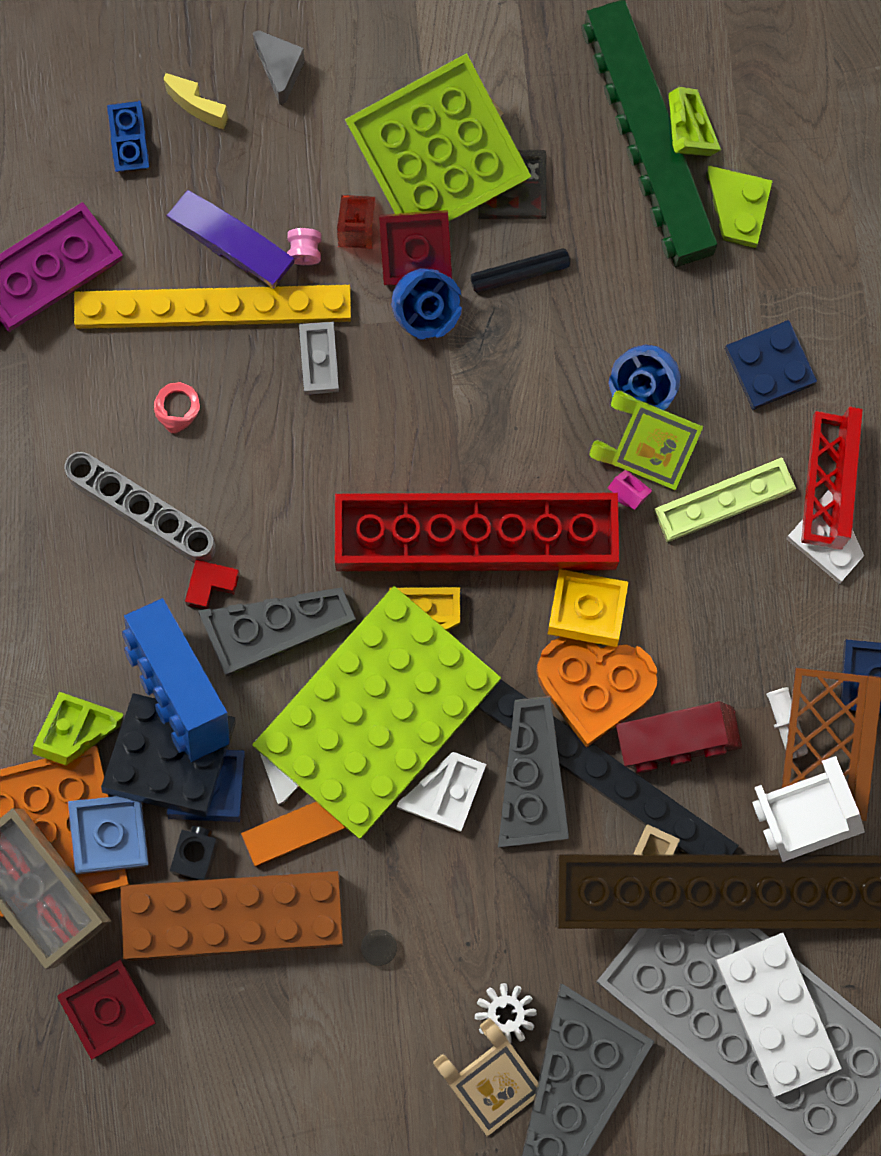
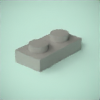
M334 322L299 324L304 394L339 392Z

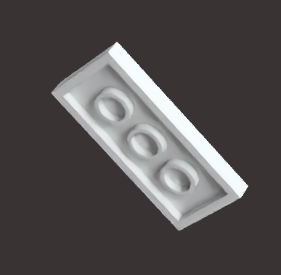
M784 933L715 960L773 1097L842 1069Z

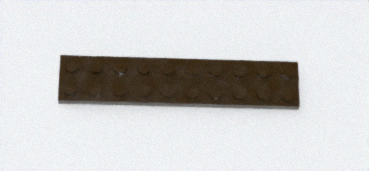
M556 854L555 927L558 929L881 928V855H801L782 862L780 855Z

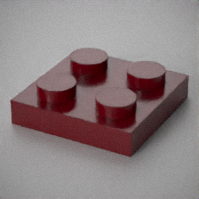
M448 210L379 215L384 285H396L406 274L420 268L438 270L452 278Z
M121 959L57 995L60 1004L91 1060L96 1059L157 1024Z

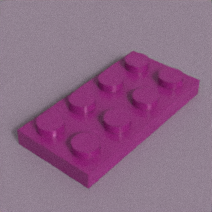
M83 202L0 253V321L8 332H11L122 261L123 254Z

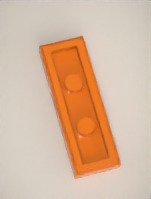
M314 802L242 832L241 835L253 864L257 867L347 828L317 802Z

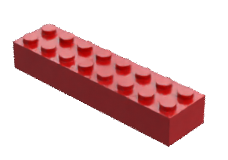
M618 493L335 494L336 571H559V569L576 571L616 570L619 564Z

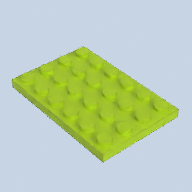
M393 586L252 746L361 840L499 683L501 677L399 589Z

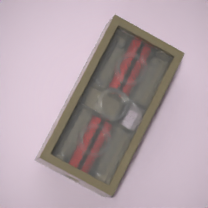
M12 808L0 818V911L45 969L56 968L112 921L24 809Z

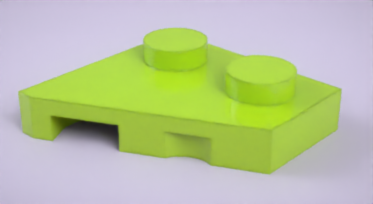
M678 87L669 93V105L675 153L712 156L720 151L721 148L698 90Z
M708 166L706 177L707 181L710 182L715 212L718 214L720 221L719 227L722 239L756 248L772 180Z
M59 692L33 745L32 754L68 765L120 727L124 714Z

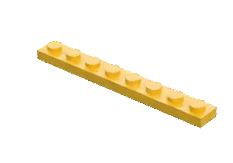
M350 285L276 286L274 289L272 287L74 292V325L76 329L351 322Z

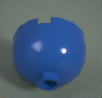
M420 268L411 271L399 280L393 291L391 301L393 316L403 330L419 339L444 336L456 325L461 316L462 307L459 306V295H462L460 288L452 278L438 270Z
M645 344L629 349L615 361L611 376L609 377V387L612 397L617 390H620L642 402L665 410L673 402L679 391L681 375L676 361L668 352L658 346Z

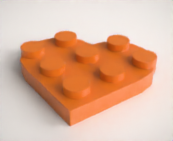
M559 637L552 640L542 650L536 668L538 682L546 696H551L552 704L586 748L614 729L616 724H621L642 709L652 699L657 686V668L651 656L638 646L634 648L629 645H618L617 647L606 646L600 648L595 643Z

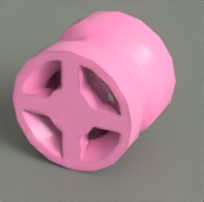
M297 228L288 231L287 240L291 247L287 254L294 258V264L313 265L321 261V252L318 250V244L321 242V232L309 228Z

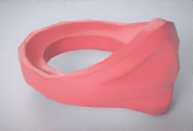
M181 382L170 383L160 389L154 401L156 418L173 434L187 428L200 411L198 394L191 386ZM180 392L189 397L191 407L184 417L167 416V411L164 409V401L168 395Z

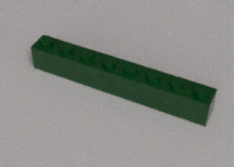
M619 0L587 10L585 23L581 25L582 34L586 44L592 43L595 54L592 56L594 67L598 75L603 73L607 84L604 85L606 99L609 105L614 104L618 115L615 116L616 125L620 135L626 134L630 145L627 146L628 158L632 166H638L641 177H638L639 187L643 196H649L651 201L650 216L656 228L660 227L664 239H661V244L666 258H672L676 268L713 256L718 244L684 154L675 153L673 149L671 120L626 1Z

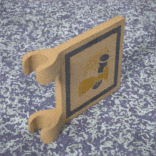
M491 1018L484 1021L480 1025V1029L492 1043L493 1047L459 1073L444 1054L433 1062L434 1066L486 1136H489L531 1103L535 1098L538 1085L536 1078Z

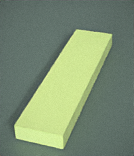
M780 458L654 509V513L668 543L795 492L796 487L783 458Z

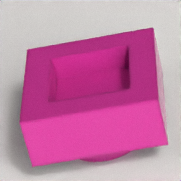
M627 470L616 476L608 486L610 491L618 493L619 503L634 510L652 492L649 487Z

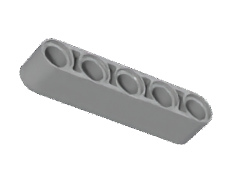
M76 452L67 458L65 472L70 483L76 489L194 563L195 560L208 562L214 557L216 545L211 532L207 528L90 454ZM86 464L91 467V471L86 477L78 478L74 476V470L79 465ZM109 483L120 485L119 492L114 496L103 495V488ZM138 501L149 503L148 511L142 515L132 513V507ZM174 519L179 522V526L173 533H164L161 531V525L164 521ZM196 538H204L208 541V546L204 551L194 552L190 549L191 542Z

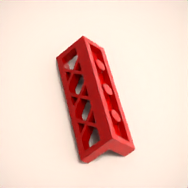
M849 407L843 416L815 411L813 414L801 543L842 550L851 539L863 409ZM821 423L839 426L838 438L829 443L821 433ZM819 444H821V446L823 447L820 451ZM826 452L836 463L835 470L828 475L818 465V458ZM816 475L820 479L818 482H816ZM835 476L834 483H833L830 479ZM823 484L833 495L832 502L825 507L815 497V490ZM813 507H814V508L816 509V511H817L814 515H813ZM832 508L831 515H830L827 511ZM820 516L830 527L829 537L811 534L812 522Z

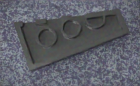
M342 587L298 594L294 597L273 598L263 602L244 605L242 603L230 605L226 608L198 611L226 677L356 622Z
M551 696L515 700L498 847L569 839Z

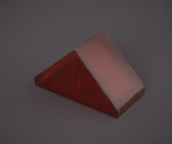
M341 195L337 224L338 247L373 248L375 197Z

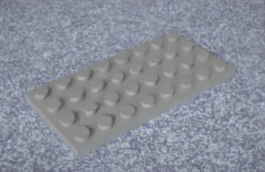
M638 929L596 983L803 1155L837 1156L881 1099V1028L795 959L842 1069L773 1097L715 960L770 937L760 929Z

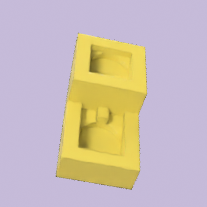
M165 73L164 84L166 92L178 105L201 121L224 130L228 120L226 105L201 98L198 83Z

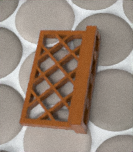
M795 667L781 789L796 784L799 780H806L804 776L820 764L823 765L822 761L841 748L850 759L849 768L843 772L844 777L848 775L847 785L860 813L861 820L867 821L881 701V677ZM802 676L817 677L826 689L809 702L801 692ZM823 678L835 679L837 681L829 686ZM843 681L859 682L857 697L845 706L833 689ZM830 693L842 709L825 722L813 705ZM801 697L806 705L798 711ZM856 704L854 718V716L850 713L849 709ZM810 709L822 725L805 737L797 728V717ZM846 713L854 723L853 733L843 741H840L828 725ZM823 729H826L837 742V745L821 757L809 743V740ZM797 733L802 740L794 746L795 734ZM850 740H852L851 753L844 746ZM806 744L818 760L801 773L792 762L793 753ZM793 768L798 776L790 781L791 769Z

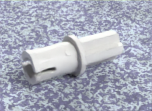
M788 687L766 694L777 723L774 724V728L779 729L785 750L791 709V697ZM797 717V728L801 731L799 721L802 719ZM797 733L795 734L794 746L802 740ZM806 744L793 753V759L808 753Z

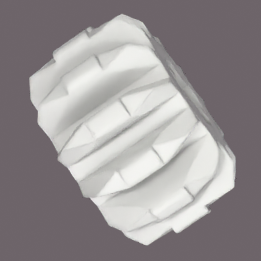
M502 983L500 985V997L496 995L491 987L486 990L487 995L493 1001L492 1003L484 999L478 1000L477 1004L488 1009L487 1013H476L475 1020L491 1018L504 1033L510 1044L512 1041L511 1032H514L516 1038L521 1042L525 1039V1036L519 1027L522 1026L531 1031L534 1028L531 1022L524 1020V1016H535L537 1011L536 1009L524 1010L523 1008L524 1005L531 1002L532 997L530 995L525 996L521 1001L516 999L521 992L520 986H516L513 989L512 995L508 996L507 984ZM506 1005H510L514 1009L511 1014H516L514 1022L508 1020L505 1025L501 1024L497 1020L500 1018V1015H495L496 1009H504Z

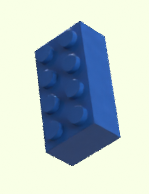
M161 598L124 615L126 629L122 631V636L127 647H124L125 655L132 667L138 665L143 674L139 676L141 684L147 695L154 694L158 702L155 704V708L163 724L170 723L174 731L171 733V737L179 753L185 751L192 762L230 744L228 713L164 599Z

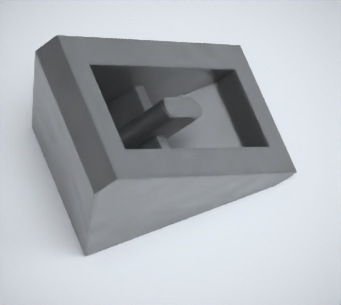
M256 31L253 33L255 48L279 105L286 103L305 62L304 49L262 31Z

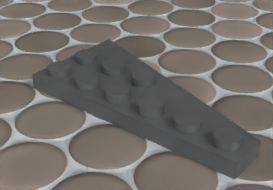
M563 984L559 986L522 1156H587L655 1042Z

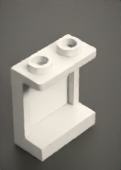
M836 756L822 761L826 773L768 794L764 793L762 785L754 787L759 799L752 802L759 822L767 820L769 829L763 830L770 850L778 849L782 862L865 832L860 813Z

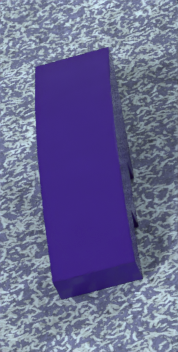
M189 190L185 192L167 214L169 220L218 256L222 257L223 255L246 273L250 271L273 289L295 263L292 256L271 241Z

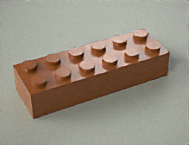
M338 871L120 886L123 956L126 961L344 947Z

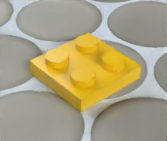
M559 569L547 634L617 647L628 582Z

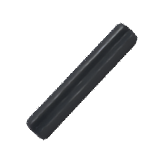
M562 248L471 274V285L473 290L478 293L568 268L570 266V257L567 250Z

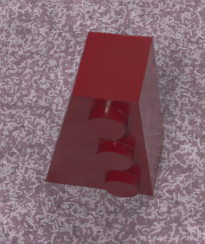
M720 701L616 724L624 766L632 769L636 768L637 773L657 770V764L670 762L671 766L692 762L691 758L705 756V758L725 755L727 754L726 751L742 749L734 707Z

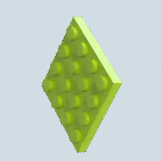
M467 53L345 119L395 214L448 210V219L450 221L532 177Z

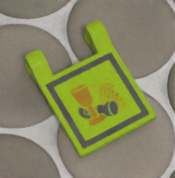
M617 390L612 397L611 406L619 411L631 413L630 421L617 450L604 442L596 440L590 449V457L676 490L703 426Z

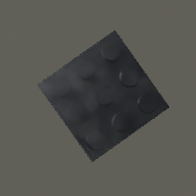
M133 693L101 786L102 793L206 818L229 744L191 762L185 751L179 753L171 737V733L174 731L169 722L163 724L155 708V704L158 703L156 698ZM228 716L229 742L236 724L235 717Z

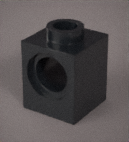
M192 826L191 831L182 829L170 872L174 875L196 881L208 880L219 843L216 838L211 837L213 831L197 826ZM192 844H201L205 848V855L198 862H190L186 859V851Z

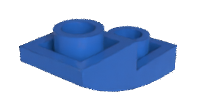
M136 101L107 105L115 172L149 168L142 102Z

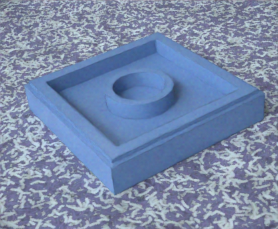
M118 796L68 801L75 875L148 867L141 802Z

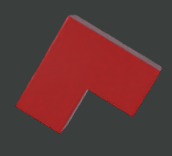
M195 560L185 599L186 606L203 610L208 609L213 590L235 595L240 575L239 570Z

